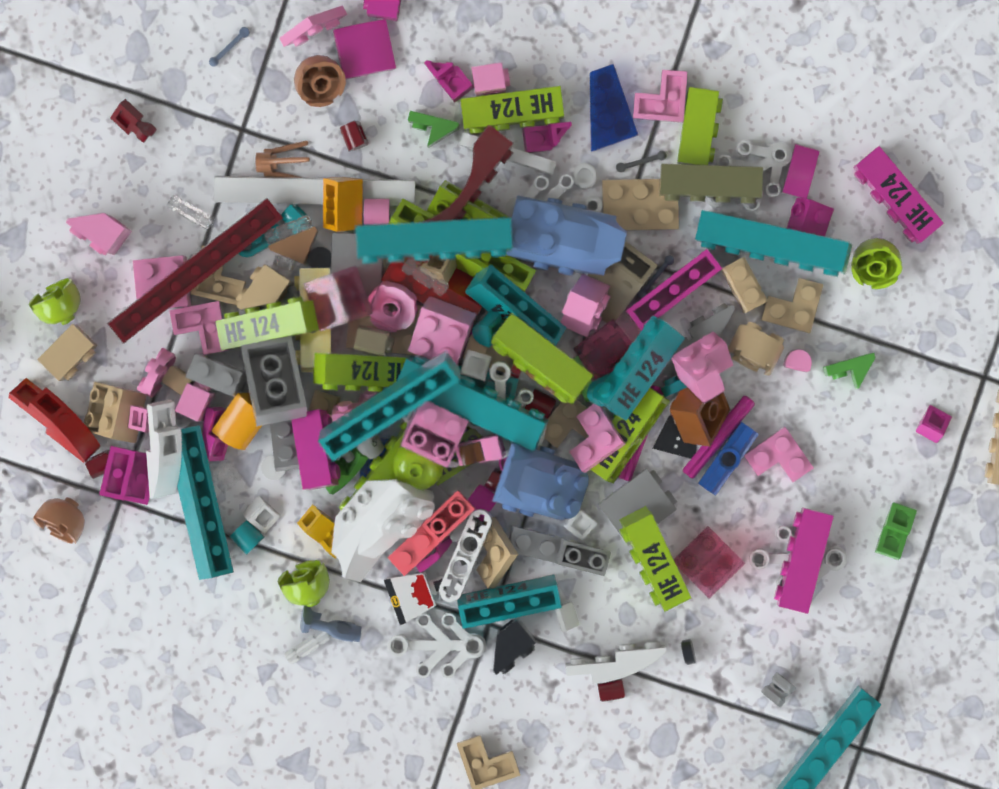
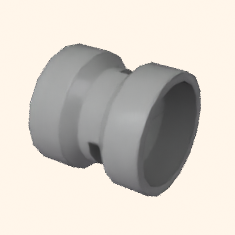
M776 672L772 677L771 684L765 686L761 692L781 708L785 703V697L788 694H792L796 687ZM776 684L780 689L784 691V693H782L774 685Z

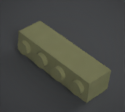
M687 164L660 165L659 196H665V201H680V197H690L691 202H705V198H715L717 203H731V199H741L743 204H756V199L760 200L762 198L763 167Z

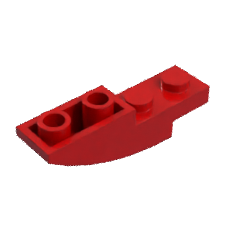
M25 378L9 392L8 398L45 426L48 436L83 463L100 448V443L82 420L47 387L41 390Z

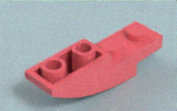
M459 490L456 491L417 529V532L412 537L407 538L387 558L404 576L407 575L476 508Z

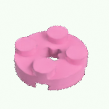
M384 281L370 293L366 301V311L371 317V322L378 329L390 331L391 333L397 332V330L406 329L412 324L417 314V297L403 285ZM393 303L398 310L394 309L393 312L388 311L389 307L385 304Z
M162 348L156 359L151 358L145 368L148 374L146 378L144 377L141 380L137 390L153 398L163 386L160 384L169 368L174 366L176 361L175 354Z

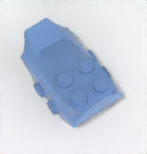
M517 195L511 220L513 249L511 252H507L508 256L533 263V267L536 269L548 270L549 267L559 269L558 273L573 276L574 272L604 275L605 270L610 265L621 261L627 231L617 223V216L587 210V206L583 204L573 203L572 206L562 205L563 201L559 199L548 198L547 201Z
M512 442L493 501L501 503V508L516 512L517 508H519V513L533 517L534 513L558 520L571 519L580 511L589 484V476L587 472L581 471L576 462L554 455L555 450L541 446L539 450L536 448L534 451H531Z

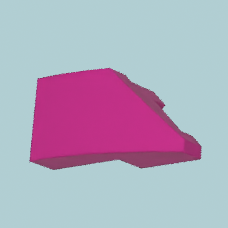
M428 60L424 62L425 66L454 103L474 88L458 66H454L453 63H434Z
M562 122L522 128L525 152L536 153L552 150L572 126V123Z
M450 536L446 537L435 548L436 552L427 556L416 565L420 573L433 565L452 544Z

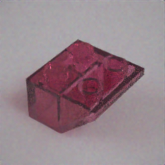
M357 266L303 283L308 299L314 302L319 331L373 314Z
M612 319L574 347L573 350L596 380L614 370L615 365L620 362L632 342L615 320Z
M709 526L674 558L676 566L709 599L745 564Z

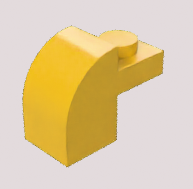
M312 504L297 524L307 535L317 541L328 554L336 559L337 557L332 553L335 521Z

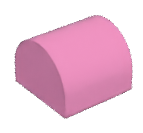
M364 199V225H384L390 223V199Z
M793 350L785 356L783 366L789 369L808 372L811 369L812 360L806 351Z

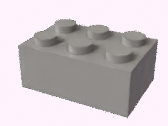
M288 336L241 345L242 360L256 426L307 417V406L292 337Z

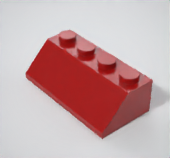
M404 257L403 262H391L381 279L383 282L389 281L403 285L416 295L417 301L423 304L431 296L477 314L475 320L483 308L465 293L474 277L457 268L446 285L421 270L424 262L418 266L409 258Z

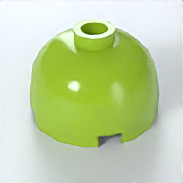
M872 238L862 242L853 254L851 262L853 278L862 286L864 284L870 285L871 289H882L893 285L898 280L900 273H902V260L899 250L893 243L882 238Z
M65 278L46 287L47 291L42 296L39 293L36 294L28 304L33 313L44 323L57 324L61 322L62 325H65L75 318L73 314L78 310L81 299L73 280Z
M402 446L399 447L394 456L393 471L396 479L399 482L410 484L419 490L429 489L438 482L443 473L444 466Z
M319 560L299 563L295 565L298 570L292 573L286 570L278 578V585L285 598L292 604L313 607L320 603V599L328 591L330 582L325 564H321Z

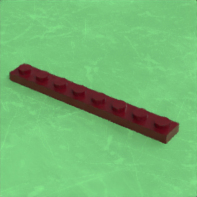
M265 198L107 324L124 344L278 223L283 217L269 199Z

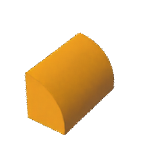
M351 177L323 178V228L340 232L355 230L356 226H362L363 179Z
M237 393L212 429V432L221 441L239 450H245L262 427V425L256 426L250 393Z

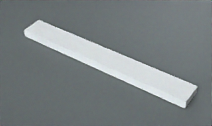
M214 176V202L260 203L265 198H268L271 203L323 204V178ZM363 179L362 205H364V199H390V206H398L401 200L405 199L415 205V180Z

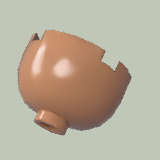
M315 55L306 58L299 64L294 75V84L297 93L306 104L313 107H324L334 102L333 99L338 94L339 96L342 95L346 79L344 72L336 61L328 56Z
M68 497L65 500L59 498L49 499L41 505L32 518L41 529H44L46 526L51 531L50 535L69 544L77 543L85 527L84 516L78 509L79 504Z

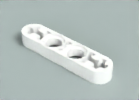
M463 133L459 145L473 150V144L479 137ZM515 148L511 149L514 153L508 162L553 175L556 162Z
M478 509L469 516L439 588L441 598L447 602L458 600L464 591L492 525V516L487 510ZM481 514L485 516L484 520L487 521V525H481L478 531L483 533L482 537L477 533L468 532L469 527L472 530L475 529L477 521L474 520V517H479ZM473 537L477 540L478 546L476 550L468 551L464 547L465 538ZM457 560H463L467 563L468 570L466 573L458 574L454 570V563ZM449 574L457 579H463V583L457 581L454 589L458 592L457 594H452L451 597L447 595L448 591L444 589L445 586L449 587L454 579L449 578Z

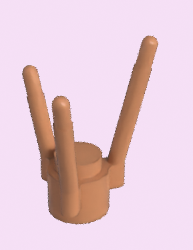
M308 141L257 152L255 157L257 173L264 172V177L302 178L273 170H277L278 164L309 162V157L278 158L276 154L307 146Z

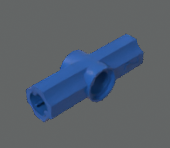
M740 422L698 484L716 496L734 469L739 466L741 459L759 434L743 422ZM726 452H732L735 456V461L730 466H725L722 463V456Z

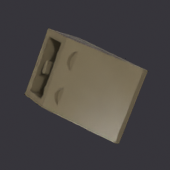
M627 241L624 243L621 261L610 265L605 270L604 275H587L610 285L607 295L611 296L600 317L611 327L658 266Z

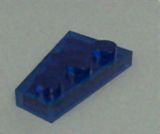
M614 64L591 71L589 73L591 152L637 137L638 132Z

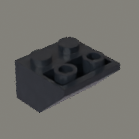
M519 617L511 619L497 631L493 666L495 675L500 672L503 675L515 666V660L521 656L524 659L535 650L536 638Z

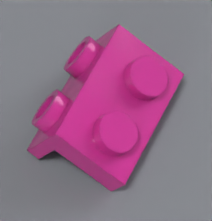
M797 197L792 206L791 216L786 228L825 237L834 209L810 199Z

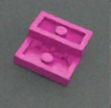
M386 19L333 30L340 66L345 74V79L396 69Z
M110 446L99 495L148 505L150 494L146 453Z

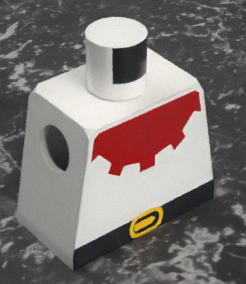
M423 571L421 573L416 572L405 576L399 575L384 579L400 625L436 606L434 595L439 593L443 580L442 576L428 581L426 573Z

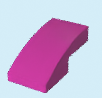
M795 144L782 193L807 199L820 151Z
M207 407L202 437L208 461H224L228 445L212 432L213 427L226 410L224 407Z

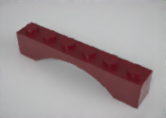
M488 125L473 144L471 173L459 197L441 213L422 222L462 220L467 213L464 209L468 203L474 204L482 194V191L479 189L485 182L490 184L498 174L495 170L501 162L505 165L514 152L511 151L513 142ZM407 257L418 266H420L422 262H425L427 264L430 261H414V257Z

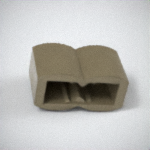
M359 325L354 350L386 356L387 352L392 353L395 338L391 337L390 331Z

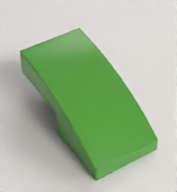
M356 447L350 450L355 456L351 462H346L342 456L339 460H335V464H338L340 468L339 485L326 487L329 494L334 495L354 478L368 460L367 456L362 455Z
M895 502L892 503L875 553L900 560L917 510Z

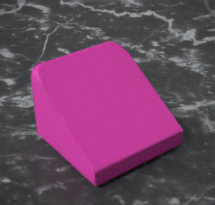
M929 405L917 426L916 432L938 443L944 436L952 416Z
M479 484L468 498V501L476 508L474 511L484 509L490 512L497 503L493 501L495 494L482 484ZM481 514L476 518L483 522L485 516Z

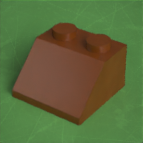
M688 387L679 391L676 399L670 406V412L683 442L711 447L730 411L724 392L703 403Z

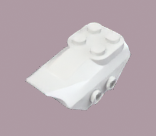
M396 480L366 481L335 517L332 553L340 561L342 577L361 582L380 557L400 538L412 537L423 522L433 514L435 508L433 491L427 489L419 490L410 484Z

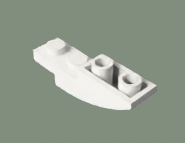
M170 399L147 404L150 449L146 450L151 499L175 494L180 475L182 456L181 428L176 426L175 402Z
M659 641L646 642L645 647L636 648L634 644L619 645L620 649H614L615 659L613 660L610 659V656L595 657V661L585 662V658L570 659V663L565 664L566 676L591 674L592 684L618 680L632 675L657 661L666 653L665 645H660Z

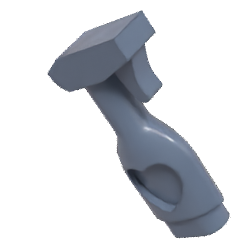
M303 607L300 622L302 633H308L310 629L327 632L330 636L348 642L360 641L361 626L342 620L321 621V613L314 612L311 607Z

